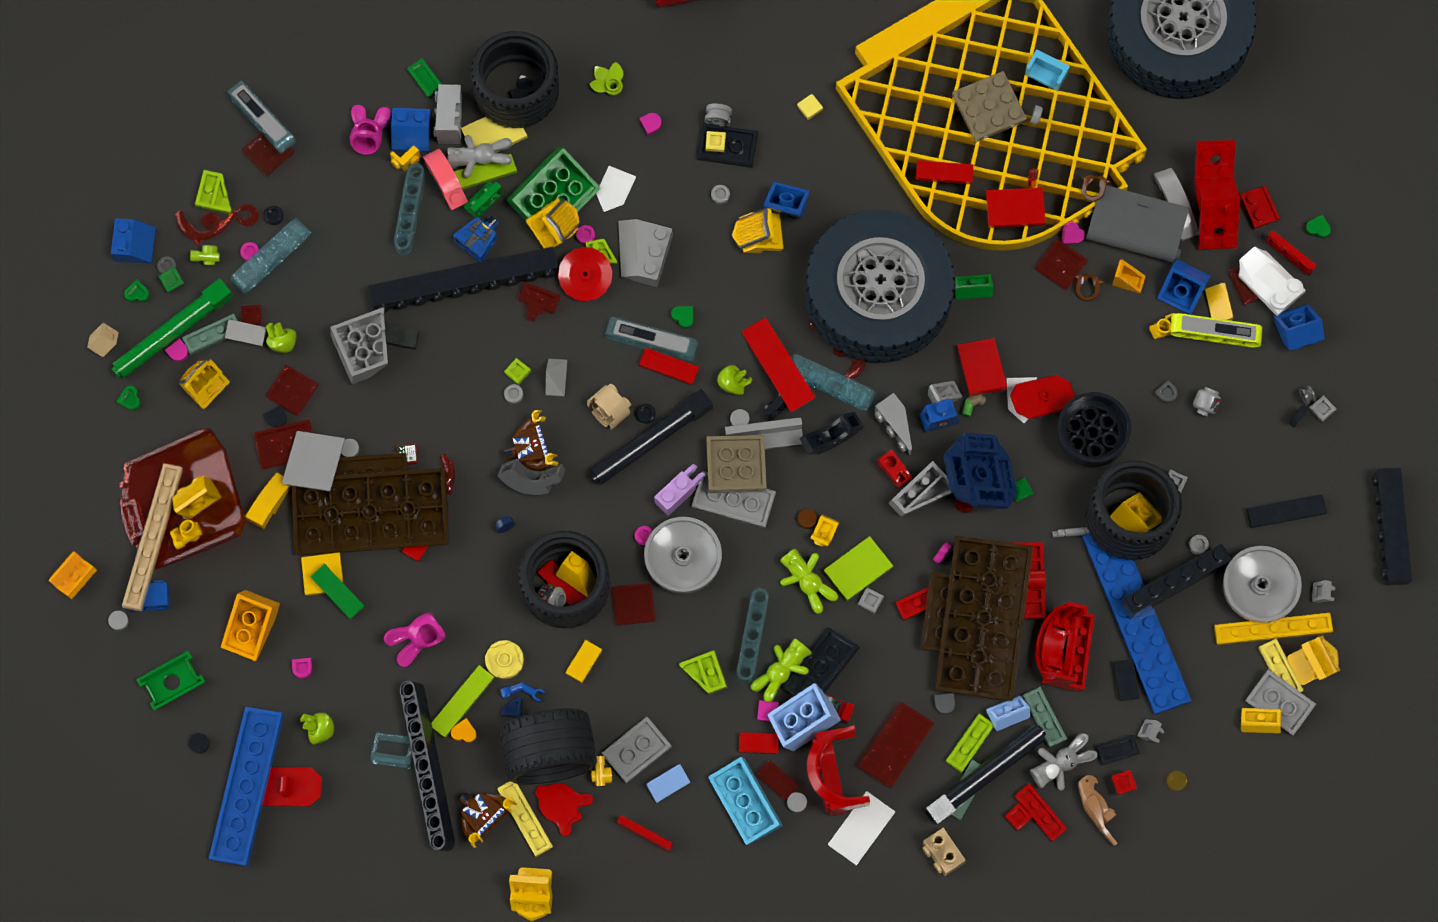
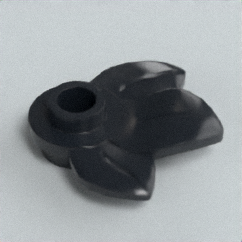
M521 75L518 80V88L510 90L512 98L519 99L533 94L541 87L544 78L539 76L532 81Z

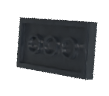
M828 627L810 650L812 654L804 658L800 666L809 669L808 674L804 675L793 672L783 684L782 689L794 697L816 683L825 693L860 649L859 646Z

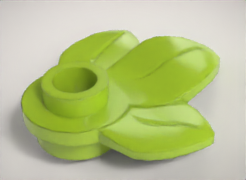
M617 62L613 63L609 70L596 66L594 69L596 80L589 84L590 87L598 93L606 92L609 95H618L623 88L621 80L624 74L621 66ZM616 85L617 87L616 89H611L610 86Z

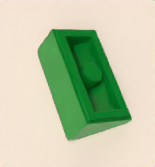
M991 274L955 277L954 291L957 300L993 296Z

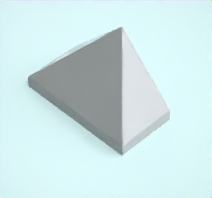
M548 359L546 368V396L565 397L567 360Z

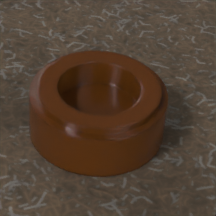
M804 509L798 515V523L804 529H811L817 523V515L811 509Z

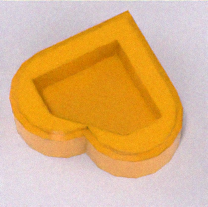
M467 718L455 725L451 730V736L455 741L463 740L466 743H472L476 740V731Z

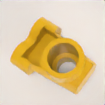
M1175 313L1166 315L1165 319H1160L1156 324L1149 327L1154 339L1171 335V317Z
M185 520L179 528L170 531L177 550L185 547V544L190 541L198 540L200 535L203 534L198 522L194 523L192 520Z
M597 756V764L594 770L591 771V782H595V786H605V783H612L611 767L604 768L605 756Z

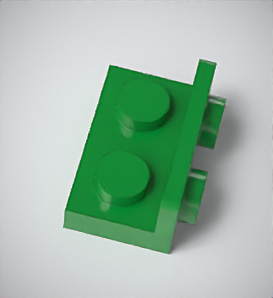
M488 182L464 205V209L474 218H479L503 195L502 186L497 182L494 184Z

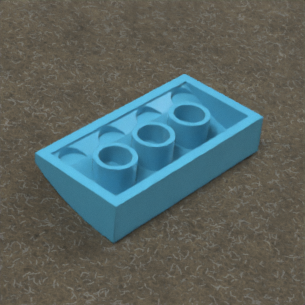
M738 758L708 777L746 845L783 826L745 758Z

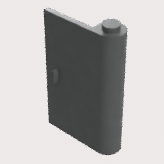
M1106 185L1105 195L1096 202L1086 239L1174 263L1180 257L1181 249H1178L1189 207Z

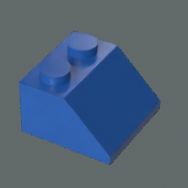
M393 108L391 122L392 151H408L414 145L419 152H429L432 122L430 109Z
M773 182L764 202V208H770L774 213L803 219L810 191Z
M115 218L111 256L114 261L152 264L156 227L133 219Z
M1177 259L1157 299L1191 315L1211 275Z
M1309 304L1284 311L1278 317L1275 314L1273 315L1281 340L1289 351L1297 350L1305 345L1316 344L1325 339L1322 319Z

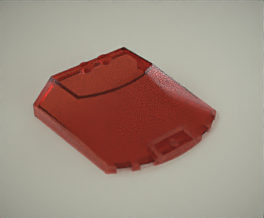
M203 428L124 464L123 482H120V488H122V499H120L121 516L127 536L137 551L163 464L183 468L177 491L192 484L195 478L204 475L212 480L221 495L219 500L191 519L177 514L174 510V505L172 506L154 570L181 561L242 535L246 520L225 448L212 429ZM185 520H192L194 523L198 522L203 534L200 535L198 540L190 541L185 544V547L177 550L170 531L179 528Z

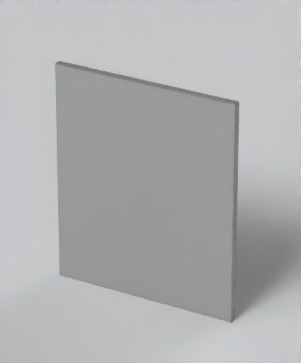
M297 431L282 484L330 491L345 438Z

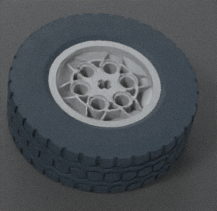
M1112 0L1107 20L1109 47L1111 53H1113V58L1119 64L1122 72L1126 73V76L1132 82L1135 81L1136 85L1142 89L1146 88V91L1153 94L1158 93L1159 96H1170V98L1175 99L1203 96L1205 93L1209 94L1225 85L1242 67L1256 31V8L1254 0ZM1175 1H1180L1183 5H1177ZM1198 7L1200 11H1195L1192 8ZM1161 12H1166L1169 16H1163ZM1196 24H1202L1204 28H1199ZM1165 29H1170L1173 33H1166ZM1188 35L1190 39H1184L1182 36Z
M879 209L869 210V212L861 211L857 212L856 215L851 214L845 217L844 220L841 219L836 222L834 227L831 226L825 232V235L823 234L817 241L811 252L807 264L804 289L809 317L819 334L823 335V339L832 344L833 348L839 352L843 351V354L849 357L854 356L855 359L862 361L865 359L867 362L877 363V361H880V363L890 362V360H902L903 357L912 356L914 352L918 353L925 348V345L930 344L934 337H937L949 316L955 290V273L949 252L938 236L936 237V233L930 227L927 228L926 224L920 220L916 221V218L910 215L905 216L904 213L891 212V210L884 209L882 211H879ZM873 265L875 268L869 270L866 268V266ZM891 265L894 267V269L888 270L885 268V266ZM863 280L865 284L859 285L856 281ZM899 280L902 281L904 284L899 286L896 285L894 282ZM871 295L875 297V300L870 301L866 297ZM892 296L894 300L888 301L885 297Z

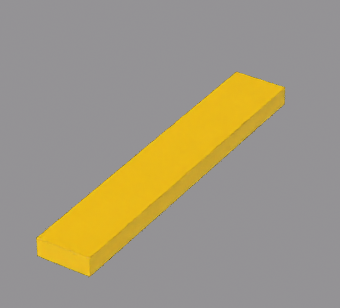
M1321 613L1284 617L1270 623L1247 621L1214 625L1217 645L1327 634L1333 632L1331 614Z

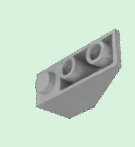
M893 393L875 406L874 415L880 423L883 422L886 425L887 433L891 437L896 438L902 452L906 451L910 455L912 445L906 410Z

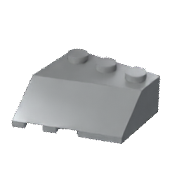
M638 219L618 221L621 278L658 287L673 237L672 228Z
M384 307L330 327V336L351 384L372 377L388 365Z

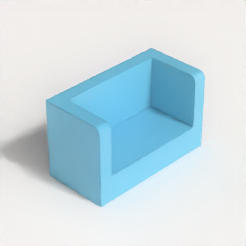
M1036 49L1026 67L1025 75L1058 91L1069 72L1070 66Z

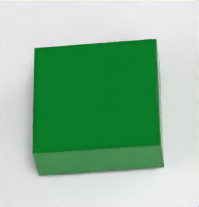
M175 267L158 275L167 292L184 284Z

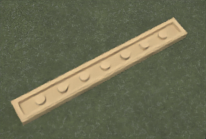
M163 464L122 603L123 608L142 612L173 506L172 497L176 495L183 472L182 467Z

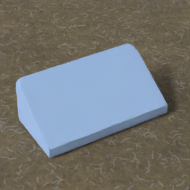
M1021 696L1013 698V701H1006L986 709L996 731L1030 718V707Z
M679 764L650 781L646 786L656 803L688 785L690 781Z

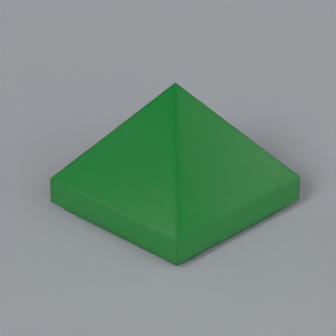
M1025 477L1015 481L1017 493L1014 499L1016 502L1034 494Z

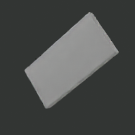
M702 471L706 476L697 486L691 508L760 528H766L776 491L766 489V491L709 493L708 472Z

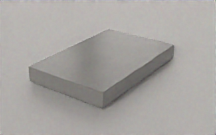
M1269 669L1245 700L1254 708L1281 709V727L1291 735L1296 733L1316 706V703Z
M646 717L601 754L605 756L608 763L627 784L671 749L672 746L651 720Z

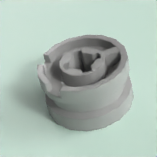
M717 103L706 106V124L730 125L732 109L729 106Z

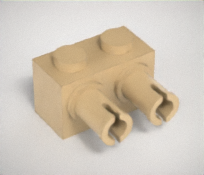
M944 828L923 841L924 847L922 849L927 857L931 856L935 861L933 865L939 874L943 873L944 876H947L965 864V858Z

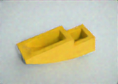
M276 473L271 478L246 514L247 521L262 529L266 527L271 516L275 515L291 488V485L282 484L284 476Z

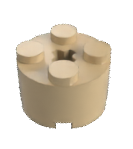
M613 384L605 385L587 400L588 407L592 406L594 409L591 412L593 416L603 426L607 427L609 425L611 430L630 415L629 407L631 406L627 398H622L617 393L618 390Z

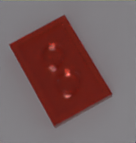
M310 419L254 432L262 470L288 463L296 432L313 433Z

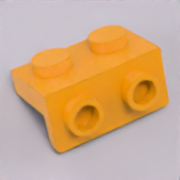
M73 551L51 576L49 582L72 600L97 569Z

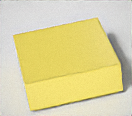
M813 94L797 104V107L807 120L823 110V107Z
M707 131L706 151L724 152L726 133Z

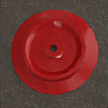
M582 247L572 250L563 258L559 265L558 278L560 286L568 296L575 300L587 302L598 299L606 293L611 284L613 272L609 260L603 253L595 248Z

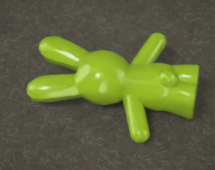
M793 549L780 560L793 576L782 579L780 584L787 586L799 582L801 590L808 595L812 609L820 614L823 612V605L817 592L819 591L830 601L838 600V594L823 584L817 574L811 572L819 559V554L813 553L806 564L798 550Z
M796 638L785 653H783L779 645L774 646V652L779 662L773 663L768 668L766 674L760 676L751 684V690L757 692L771 682L764 693V700L767 703L774 699L780 685L788 680L790 671L804 675L809 672L807 667L800 666V664L812 652Z

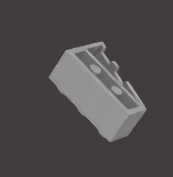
M438 85V91H435L437 109H434V119L436 120L434 137H437L438 144H461V85Z
M932 461L888 504L903 517L953 493L950 491L947 475Z

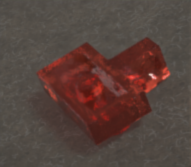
M526 282L518 299L527 304L526 308L529 309L527 320L534 322L538 313L543 314L546 311L554 314L561 295Z

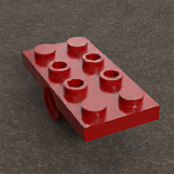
M1043 542L1013 543L1033 546L1024 620L1045 619L1046 579Z

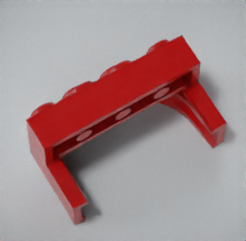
M1067 602L1053 608V611L1044 620L1037 637L1035 651L1036 662L1043 677V684L1074 692H1080L1085 689L1095 617L1094 614L1087 613L1088 606ZM1053 626L1064 628L1066 631L1053 628ZM1068 635L1065 662L1063 665V650L1066 637Z
M854 725L815 733V739H812V748L807 759V773L814 791L824 799L825 812H829L830 817L846 814V810L870 805L869 796L843 797L832 741L855 737L856 730Z

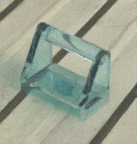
M376 732L371 751V762L373 764L411 769L413 756L409 736ZM380 740L409 744L407 756L378 753Z

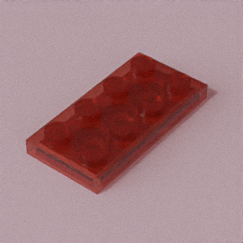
M901 702L858 767L889 788H892L933 727L934 722Z

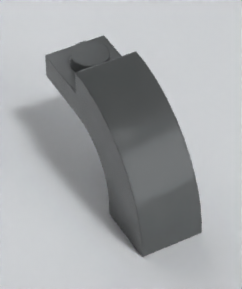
M515 459L502 464L498 477L507 486L518 492L529 495H542L550 492L552 484L556 485L562 481L565 468L560 464L544 471H533L522 465L519 459Z

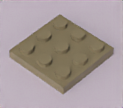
M1004 71L952 92V96L975 143L1027 121Z
M764 435L707 436L709 493L766 491Z

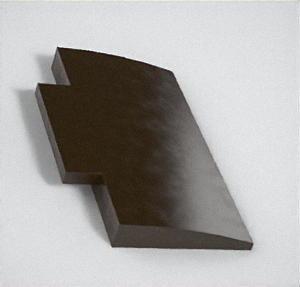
M407 453L340 457L330 491L292 486L295 555L449 545L446 469L408 470Z
M955 536L950 574L930 573L921 639V650L939 652L934 691L1013 701L1033 546Z

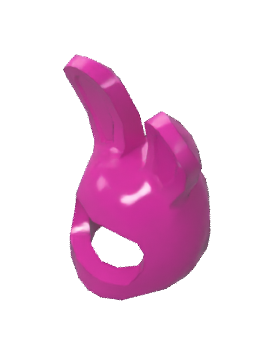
M362 105L352 107L351 117L354 127L350 134V144L356 152L369 155L378 151L382 143V129L388 124L392 116L389 108H380L376 113L375 119L371 120L366 119V110Z
M430 612L417 617L407 627L389 630L384 636V642L389 646H393L406 639L411 640L398 653L396 658L398 665L406 667L412 663L420 650L442 642L445 639V632Z

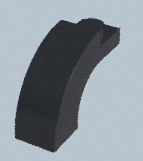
M854 411L840 416L836 421L823 429L803 435L800 441L809 455L814 453L819 455L844 443L861 431L864 426Z

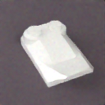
M1253 247L1239 260L1240 271L1238 277L1277 317L1306 291L1301 281L1293 278L1267 251Z

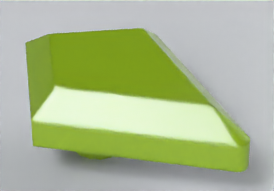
M605 239L586 242V247L595 248L606 256L610 264H617V260Z

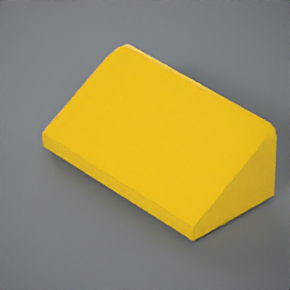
M1225 283L1206 288L1205 294L1211 318L1232 321L1233 314Z
M1242 708L1241 731L1281 733V709Z

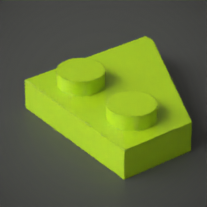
M204 170L195 207L231 215V207L223 175Z
M714 650L679 663L680 667L708 694L728 688Z

